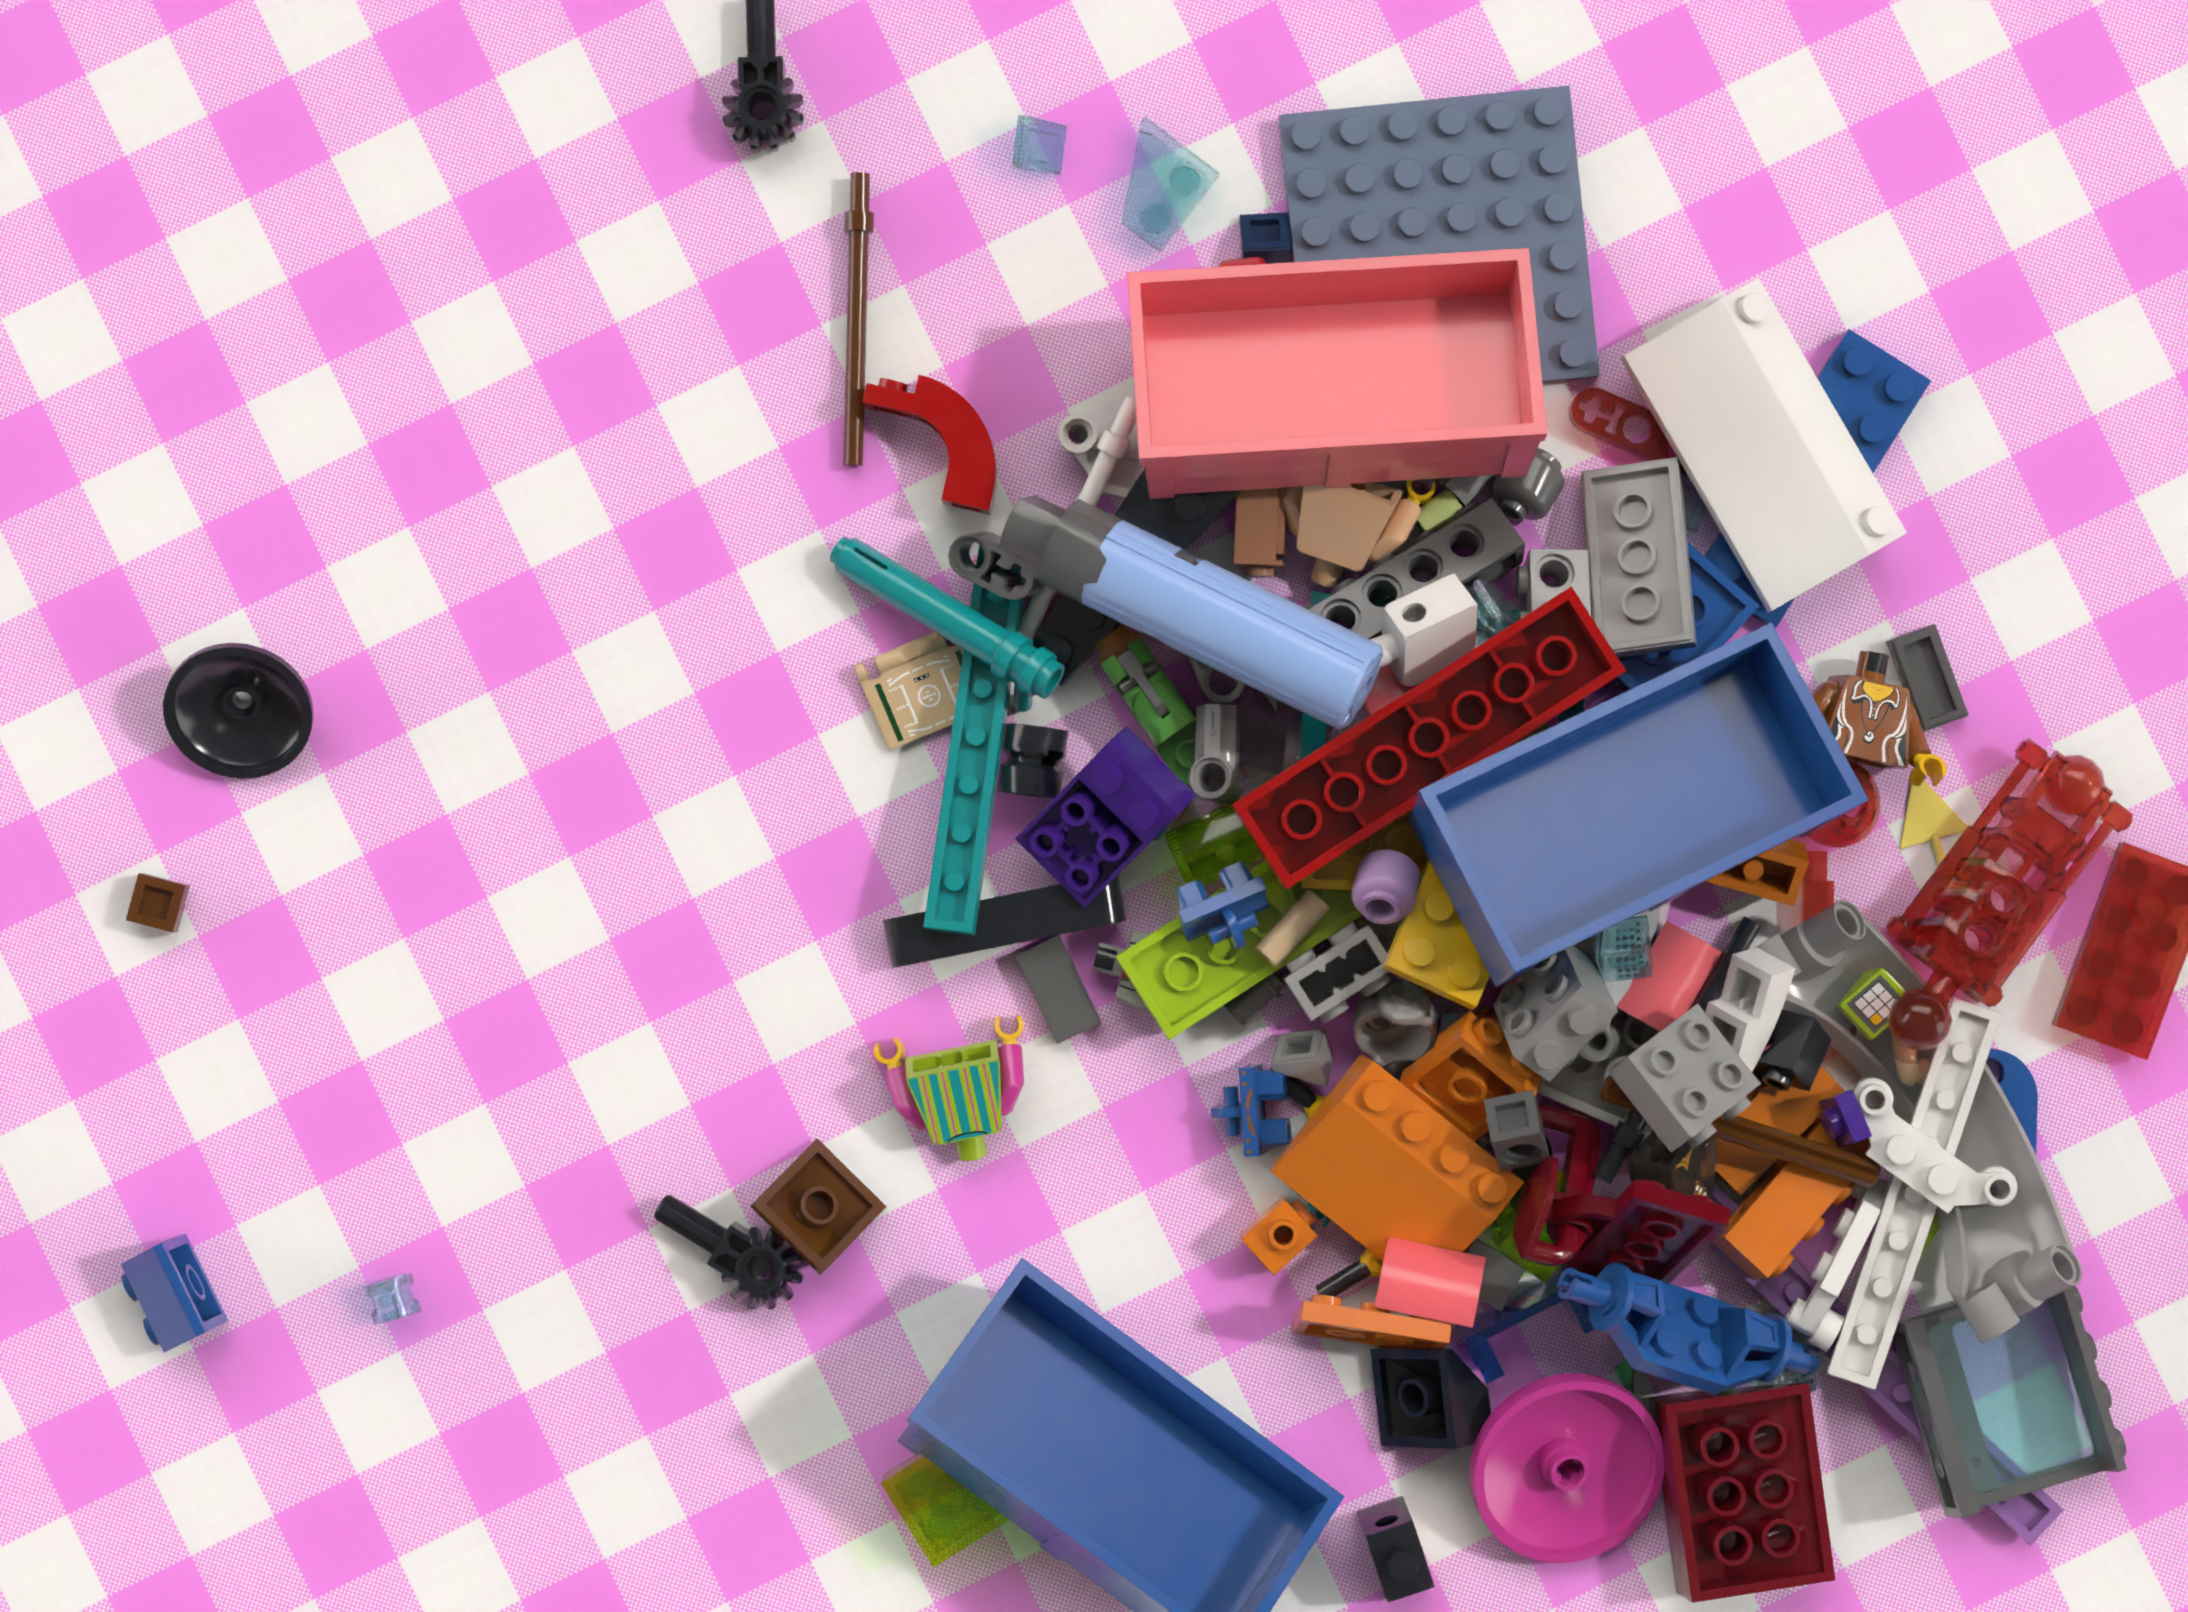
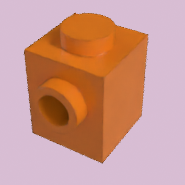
M1282 1195L1242 1231L1239 1236L1275 1276L1318 1236L1311 1227L1317 1219L1298 1198L1290 1204Z

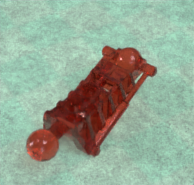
M2032 739L2022 740L2016 747V754L2014 756L2020 762L1972 826L1968 825L1902 916H1892L1885 925V928H1887L1886 933L1894 938L1895 943L1933 970V973L1922 989L1912 988L1902 992L1891 1005L1888 1014L1889 1028L1891 1034L1900 1045L1920 1051H1927L1938 1047L1946 1039L1950 1031L1952 1017L1948 1003L1957 989L1964 992L1977 1003L1982 1002L1989 1008L1991 1006L1995 1007L2003 998L2002 985L2067 899L2066 892L2113 829L2119 833L2122 830L2125 831L2131 825L2133 813L2116 800L2112 802L2109 800L2113 795V790L2105 785L2103 771L2094 760L2082 755L2064 756L2058 750L2048 756V751ZM2029 769H2037V773L2021 797H2010V794ZM2043 794L2045 800L2055 811L2065 815L2078 816L2071 828L2037 805ZM2000 811L2002 819L1996 827H1987L1996 813ZM2100 816V820L2103 823L2086 844L2085 837ZM1978 847V850H1977V852L1974 854V856H1973V857H1969V856L1972 854V852L1975 850V848ZM2007 847L2022 857L2012 872L1996 863ZM2069 862H2073L2066 872L2065 867ZM2033 865L2037 869L2025 883L2023 879ZM1955 877L1953 886L1947 887L1949 883L1952 881V879ZM1992 891L1997 892L2003 898V912L1993 906L1991 902ZM1933 907L1934 911L1931 914V916L1929 918H1924L1930 911V909ZM1966 929L1972 931L1977 936L1979 941L1977 951L1972 950L1965 941Z

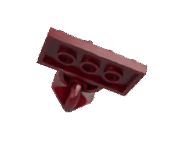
M1538 1103L1544 1127L1569 1134L1560 1192L1555 1191L1558 1159L1549 1155L1530 1174L1521 1189L1516 1207L1512 1236L1522 1259L1548 1266L1562 1264L1561 1273L1570 1267L1595 1277L1607 1265L1619 1263L1628 1266L1633 1273H1639L1670 1284L1728 1227L1729 1207L1715 1204L1710 1198L1703 1195H1686L1666 1189L1663 1184L1653 1180L1640 1181L1635 1179L1617 1199L1592 1195L1595 1179L1594 1172L1596 1170L1601 1138L1597 1123L1586 1116ZM1545 1223L1547 1224L1546 1231L1555 1244L1539 1240Z

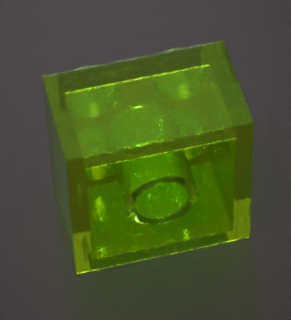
M921 1454L913 1455L886 1472L881 1481V1485L933 1568L1009 1520Z

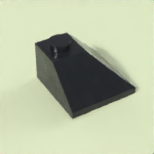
M1375 1347L1370 1349L1381 1446L1458 1449L1475 1444L1482 1426L1491 1415L1489 1391L1452 1348Z

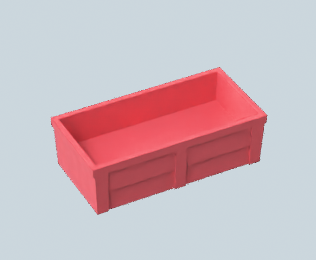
M1529 248L1127 272L1140 466L1144 465L1150 499L1174 498V494L1319 485H1325V489L1350 487L1352 483L1501 475V478L1526 477L1540 441H1545L1547 424Z

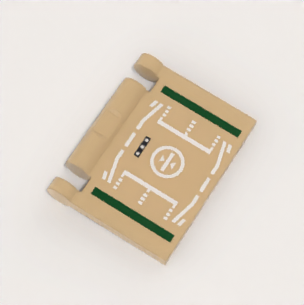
M936 632L875 656L874 660L881 677L871 681L863 662L853 665L889 751L953 724L964 650L957 645L949 648L945 638Z

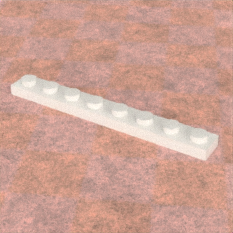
M1952 997L1910 1121V1125L1952 1155H1955L2002 1016L2000 1012ZM1893 1174L1845 1314L1844 1322L1826 1370L1828 1374L1874 1390L1876 1389L1937 1209V1205Z

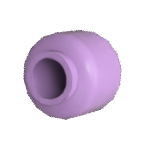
M1388 849L1376 850L1365 855L1357 866L1352 887L1351 899L1355 908L1368 920L1378 924H1390L1406 918L1415 907L1421 877L1419 869L1408 856L1398 851Z

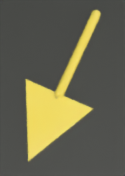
M1924 780L1920 786L1912 784L1910 786L1900 849L1927 841L1931 842L1955 925L1958 928H1962L1965 925V921L1940 838L1970 828Z

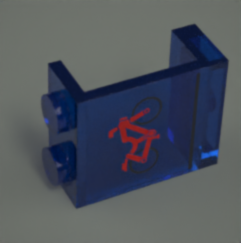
M1559 1273L1509 1298L1502 1311L1492 1307L1476 1315L1473 1328L1462 1325L1455 1326L1476 1370L1487 1384L1505 1375L1487 1339L1562 1301L1572 1322L1585 1334L1594 1330L1588 1318L1587 1305L1564 1300L1558 1296V1292L1564 1290L1557 1288L1561 1276Z

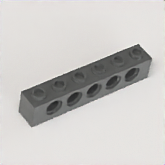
M1491 498L1479 506L1477 504L1466 506L1455 515L1453 522L1437 531V529L1432 528L1425 531L1415 539L1412 547L1396 556L1395 553H1391L1382 557L1373 565L1371 572L1358 580L1350 578L1341 582L1332 590L1330 597L1315 606L1313 603H1309L1302 607L1332 622L1346 621L1353 626L1350 629L1351 631L1367 639H1372L1382 635V613L1385 608L1373 605L1370 602L1373 598L1387 596L1395 601L1454 573L1471 595L1522 564L1525 542ZM1460 546H1467L1476 553L1469 557H1460L1454 554L1452 550ZM1418 571H1427L1433 574L1435 578L1428 582H1419L1411 576ZM1264 693L1277 713L1289 706Z

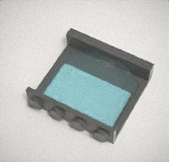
M2076 1286L2045 1300L2037 1308L2018 1316L2020 1320L2018 1324L1985 1343L1979 1341L1958 1305L1898 1321L1893 1341L1946 1517L1965 1518L1981 1513L1980 1507L2101 1471L2120 1472L2127 1470L2124 1461L2126 1444L2121 1432L2114 1427L2109 1411V1408L2112 1406L2111 1394L2105 1382L2099 1378L2094 1361L2097 1359V1348L2092 1336L2085 1331L2080 1314L2083 1310V1302Z

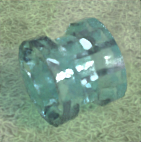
M412 1273L397 1275L364 1286L365 1295L372 1299L375 1308L371 1315L374 1325L422 1311L419 1300L413 1298L411 1286L414 1283Z

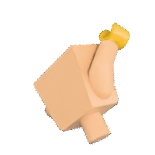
M1407 480L1404 489L1406 499H1401L1403 491L1377 482L1352 483L1350 487L1325 489V485L1287 487L1286 495L1283 498V505L1286 509V521L1289 531L1297 536L1296 548L1301 553L1316 557L1311 579L1323 586L1336 587L1340 582L1344 567L1354 571H1362L1367 561L1377 562L1397 549L1407 540L1421 513L1419 505L1426 503L1432 498L1436 488L1435 482L1433 481L1427 494L1418 495L1412 489V483L1415 480Z

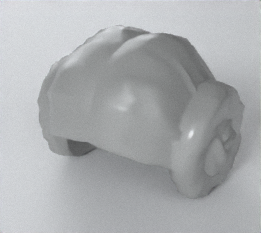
M1406 980L1392 981L1366 997L1364 994L1359 999L1354 1020L1355 1040L1359 1048L1368 1054L1371 1060L1379 1066H1384L1401 1059L1416 1061L1435 1046L1439 1014L1437 1009L1431 1004V1000L1422 986H1417L1413 982Z

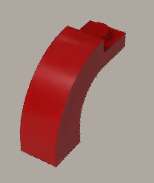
M918 375L915 393L907 392L908 384L891 379L880 378L878 385L866 383L862 401L866 409L919 420L933 428L943 439L949 457L948 471L941 498L943 505L991 515L997 484L995 454L983 421L965 398L947 385L923 375Z

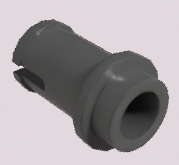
M1274 972L1224 1004V1006L1244 1026L1272 997L1275 996L1279 999L1282 996L1279 991L1286 984Z

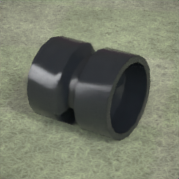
M1006 723L1002 750L1009 755L1008 761L1000 764L997 791L1054 799L1062 788L1063 772L1057 767V762L1066 756L1069 731Z

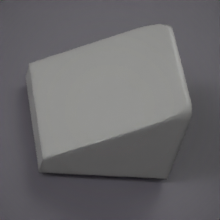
M1325 1029L1279 1034L1271 1062L1272 1070L1316 1085H1328L1333 1063V1053Z

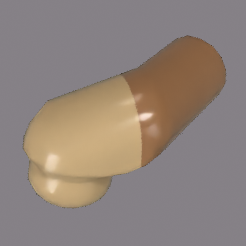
M1902 1014L1891 1024L1892 1051L1898 1079L1909 1087H1913L1915 1084L1923 1085L1930 1062L1924 1058L1918 1059L1916 1016Z

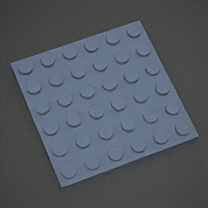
M1570 85L1279 115L1278 121L1293 262L1529 248L1542 383L1597 378L1600 375Z

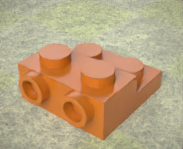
M1469 1011L1438 1035L1435 1046L1403 1070L1399 1082L1471 1140L1476 1141L1489 1131L1484 1099L1533 1090L1536 1097L1542 1076L1513 1057L1508 1042L1503 1038L1500 1026L1493 1019L1487 1017L1479 1019Z

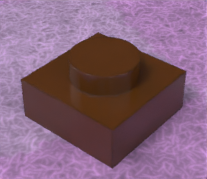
M138 873L126 920L172 933L178 932L190 885L146 873Z

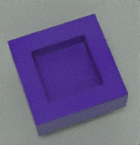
M1853 1090L1837 1093L1819 1101L1823 1110L1820 1113L1822 1126L1826 1134L1831 1139H1835L1838 1147L1854 1144L1872 1136Z

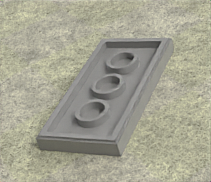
M1678 457L1581 471L1586 543L1589 555L1592 617L1618 658L1697 647L1681 463Z

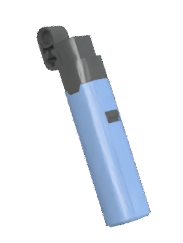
M1036 495L1019 498L1006 521L1001 537L987 531L966 534L955 539L949 549V564L955 573L1003 598L1010 600L1036 595L1047 586L1134 630L1162 641L1163 644L1338 730L1348 727L1353 722L1357 712L1365 703L1381 667L1380 662L1383 657V649L1380 644L1204 559L1200 560L1185 552L1182 548L1080 499L1073 502L1065 510ZM974 542L979 544L984 550L985 558L981 567L976 566L970 558L969 552ZM1001 567L1007 569L1003 571H998ZM1022 567L1020 575L1026 579V583L1018 585L1020 576L1008 569Z

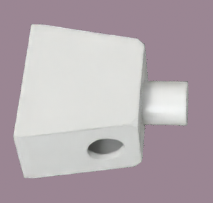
M1455 573L1387 604L1383 609L1382 635L1370 640L1382 646L1383 657L1380 666L1388 665L1399 682L1404 686L1409 687L1420 684L1475 648L1478 604Z

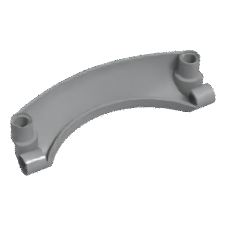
M1846 900L1836 901L1784 934L1779 935L1778 933L1756 946L1796 968L1782 1010L1815 1017L1832 1039L1830 1046L1843 1056L1863 1078H1880L1889 1085L1893 1092L1892 1107L1894 1113L1910 1124L1923 1085L1915 1084L1913 1087H1909L1898 1079L1892 1051L1891 1024L1873 1040H1868L1836 1005L1864 971L1877 968L1885 969L1914 1000L1913 1004L1903 1014L1916 1016L1918 1059L1924 1058L1931 1062L1948 1009L1917 971L1862 916L1857 907ZM1985 1064L1954 1156L1976 1172H1980L1985 1167L1991 1165H2000L2007 1168L2017 1180V1194L2009 1204L2000 1207L1988 1204L1954 1206L1949 1214L1938 1206L1936 1209L1943 1241L1947 1289L1981 1343H1985L2006 1332L2020 1322L2018 1316L2037 1308L2045 1300L2078 1285L2082 1280L2081 1264L2074 1253L2067 1229L2047 1178L2024 1129L1987 1064ZM1874 1090L1875 1093L1879 1096V1098L1883 1100L1882 1093L1880 1091ZM1995 1180L1990 1186V1193L1995 1196L2003 1194L2007 1187L2006 1181Z

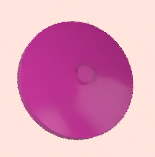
M1566 1373L1545 1377L1525 1385L1507 1397L1495 1408L1482 1426L1475 1440L1469 1465L1470 1489L1474 1503L1493 1535L1505 1546L1522 1556L1551 1563H1567L1589 1559L1607 1552L1627 1539L1638 1529L1654 1507L1665 1474L1662 1437L1656 1423L1642 1403L1623 1386L1600 1376L1582 1373Z

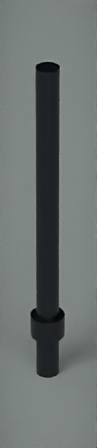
M1745 916L1743 917L1691 1008L1699 1004L1703 1011L1706 1012L1708 1002L1720 998L1732 954L1748 950L1761 925ZM1630 1110L1625 1121L1619 1120L1609 1136L1613 1141L1594 1172L1595 1176L1609 1184L1612 1183L1630 1150L1636 1152L1645 1136L1641 1131L1647 1122L1639 1112Z

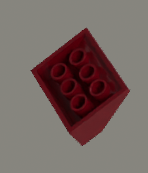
M1809 1383L1737 1387L1717 1394L1698 1390L1650 1398L1653 1420L1659 1429L1663 1441L1665 1474L1662 1491L1676 1593L1694 1603L1835 1581Z

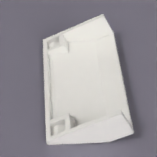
M1759 278L1717 300L1620 358L1768 613L1907 533Z

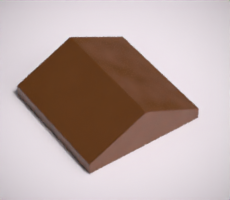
M817 1138L750 1207L821 1275L887 1206Z

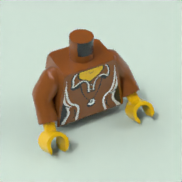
M1860 651L1855 676H1829L1826 682L1821 683L1811 693L1847 761L1882 769H1905L1909 763L1914 767L1909 774V782L1914 786H1920L1928 775L1933 787H1937L1947 772L1946 764L1940 757L1931 753L1914 704L1910 701L1909 689L1884 683L1889 660L1888 655L1871 651Z

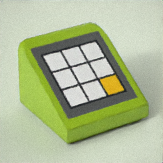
M1877 968L1864 971L1836 1006L1868 1040H1873L1906 1012L1914 1000L1885 969Z

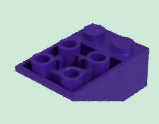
M1125 726L1027 825L1015 840L1085 908L1197 795Z

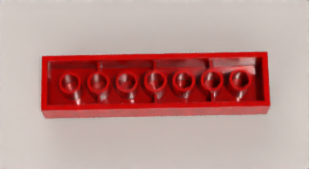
M1571 586L1239 799L1230 807L1282 888L1288 889L1411 810L1418 799L1416 795L1420 789L1506 749L1626 670Z

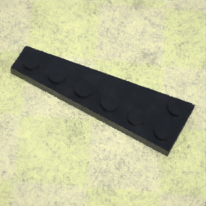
M1144 468L1114 516L1187 552L1243 490L1174 494V498L1150 499ZM1062 595L1034 638L1033 647L1037 649L1044 647L1056 654L1057 661L1065 667L1059 682L1060 686H1064L1121 623Z

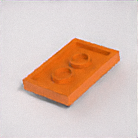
M1312 1295V1302L1303 1300L1295 1312L1292 1329L1294 1334L1378 1347L1445 1348L1450 1341L1452 1323L1414 1315L1408 1317L1390 1314L1391 1310L1374 1307L1375 1303L1370 1302L1361 1303V1309L1341 1306L1342 1299L1327 1295Z

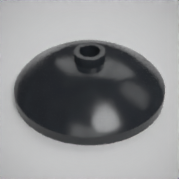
M243 643L216 644L190 655L172 674L163 699L165 725L170 737L179 750L203 769L230 778L262 777L277 772L289 765L304 749L309 739L314 719L312 698L307 685L299 673L278 655L266 649ZM236 693H248L252 699H240Z

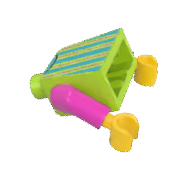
M1018 1014L1016 1015L1018 1030L1010 1035L1001 1031L999 1026L1000 1015L996 1018L994 1032L997 1038L1002 1041V1046L999 1048L995 1039L906 1057L905 1044L900 1039L893 1037L894 1043L897 1045V1054L892 1059H885L881 1044L876 1043L874 1055L879 1062L887 1065L888 1071L885 1073V1078L896 1111L918 1131L929 1132L934 1144L941 1145L955 1142L960 1160L975 1161L984 1157L987 1154L984 1136L995 1134L1002 1130V1117L1013 1111L1024 1085L1022 1046L1017 1045V1039L1022 1034L1024 1026L1022 1018ZM905 1059V1066H902L901 1063Z

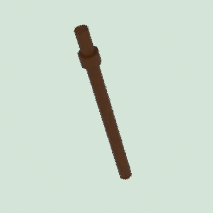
M864 172L851 173L850 211L845 212L844 232L849 233L844 466H863L864 405L862 401L865 392L869 234L874 233V213L869 211L870 174Z

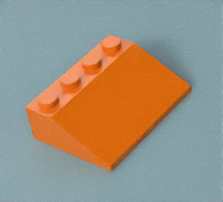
M1361 1054L1269 1170L1382 1261L1384 1260L1389 1237L1463 1252L1495 1221L1524 1184L1510 1170L1501 1171L1498 1161L1376 1062Z

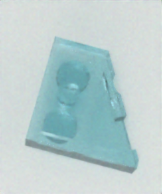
M1146 116L1140 123L1122 225L1161 253L1218 179L1220 172Z

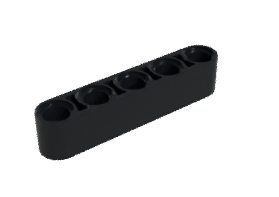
M1117 875L1085 908L1061 884L980 900L975 936L926 930L923 927L926 911L884 919L883 924L892 968L1114 924L1127 921Z

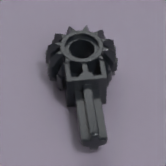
M746 0L747 57H737L738 79H733L731 86L739 96L728 95L723 97V106L731 110V112L723 116L722 119L725 127H737L732 135L737 144L744 142L750 137L751 151L758 152L762 141L767 140L771 151L775 152L779 150L776 137L782 135L789 142H793L796 138L795 133L788 124L797 126L804 124L803 114L795 110L804 104L802 94H790L794 87V82L790 77L786 78V65L783 56H776L775 0ZM760 101H770L776 105V110L769 119L757 120L751 116L753 106Z
M668 1194L662 1199L655 1211L654 1217L657 1221L712 1254L707 1264L722 1273L721 1278L723 1282L738 1280L740 1285L732 1290L730 1296L733 1299H737L745 1290L748 1291L750 1295L747 1300V1307L750 1309H754L757 1306L760 1295H763L766 1307L769 1310L774 1309L777 1306L775 1291L788 1301L794 1296V1292L785 1281L800 1284L804 1279L803 1274L790 1269V1266H796L802 1263L804 1259L799 1254L788 1257L785 1251L790 1249L791 1246L785 1240L780 1246L776 1244L778 1233L772 1227L768 1230L765 1241H763L761 1231L757 1226L748 1229L735 1221L727 1229L673 1195ZM765 1255L773 1261L775 1274L772 1279L760 1280L753 1275L751 1261L754 1256Z

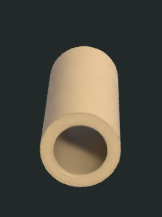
M1308 889L1258 943L1255 949L1277 968L1330 908L1319 896Z

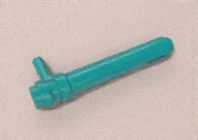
M843 537L834 546L830 555V561L835 564L837 572L991 666V672L1006 682H1013V706L1017 711L1026 712L1030 710L1033 696L1038 695L1045 699L1058 686L1065 667L1057 661V656L1044 647L1039 649L1033 647V641L1018 631L1012 633L856 537L852 539Z

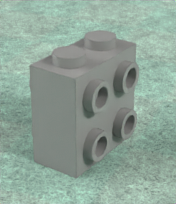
M1354 922L1350 923L1327 938L1331 947L1316 956L1313 950L1309 949L1286 964L1290 973L1282 977V980L1308 1020L1312 1021L1319 1017L1321 1022L1325 1024L1349 1008L1345 999L1360 990L1362 995L1365 994L1367 997L1391 982L1387 975L1389 971L1382 968L1387 953L1369 925H1364L1358 929Z
M1574 946L1539 962L1524 972L1515 982L1506 985L1502 989L1497 1001L1493 1004L1513 1057L1549 1082L1561 1069H1566L1574 1062L1578 1052L1595 1035L1602 1033L1609 1026L1612 1017L1618 1012L1595 961Z
M1696 1004L1608 1072L1670 1152H1673L1685 1142L1692 1149L1696 1148L1717 1131L1711 1124L1715 1119L1722 1115L1729 1122L1752 1103L1746 1095L1761 1084L1699 1004Z

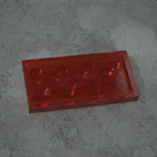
M2118 842L2052 1020V1026L2137 1058L2148 1060L2188 953V866L2128 843Z

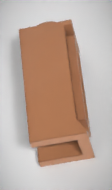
M1287 487L1243 490L1237 496L1234 565L1236 568H1245L1244 576L1273 578L1274 569L1285 570L1284 562L1279 561L1278 557H1285L1287 521L1283 498L1287 493Z

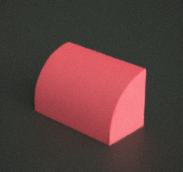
M1666 921L1644 959L1645 964L1640 966L1638 974L1633 978L1630 988L1621 999L1617 1008L1661 1032L1690 1010L1723 952ZM1641 969H1645L1646 972L1642 974Z
M1389 1237L1374 1307L1473 1328L1486 1257Z

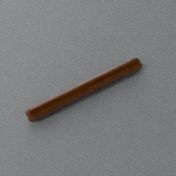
M1608 1075L1601 1089V1098L1608 1103L1639 1112L1611 1075ZM1721 1115L1711 1123L1717 1130L1711 1135L1712 1137L1868 1188L1876 1184L1880 1173V1165L1871 1159L1746 1118L1735 1116L1727 1122Z

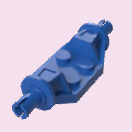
M1612 1263L1607 1265L1597 1277L1569 1267L1562 1272L1557 1284V1288L1564 1289L1558 1292V1296L1564 1300L1587 1305L1590 1323L1597 1330L1608 1332L1632 1369L1717 1394L1755 1380L1769 1382L1774 1380L1784 1368L1810 1377L1817 1372L1820 1366L1821 1357L1814 1356L1820 1353V1349L1813 1345H1806L1792 1340L1791 1326L1785 1317L1772 1313L1763 1316L1747 1308H1738L1719 1299L1673 1284H1667L1639 1273H1633L1628 1266ZM1628 1314H1629V1322L1626 1320V1317H1627Z

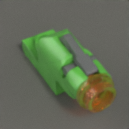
M1123 625L1093 646L1100 655L1096 660L1166 765L1188 785L1190 783V769L1195 763L1196 717L1137 632L1132 634L1129 628Z

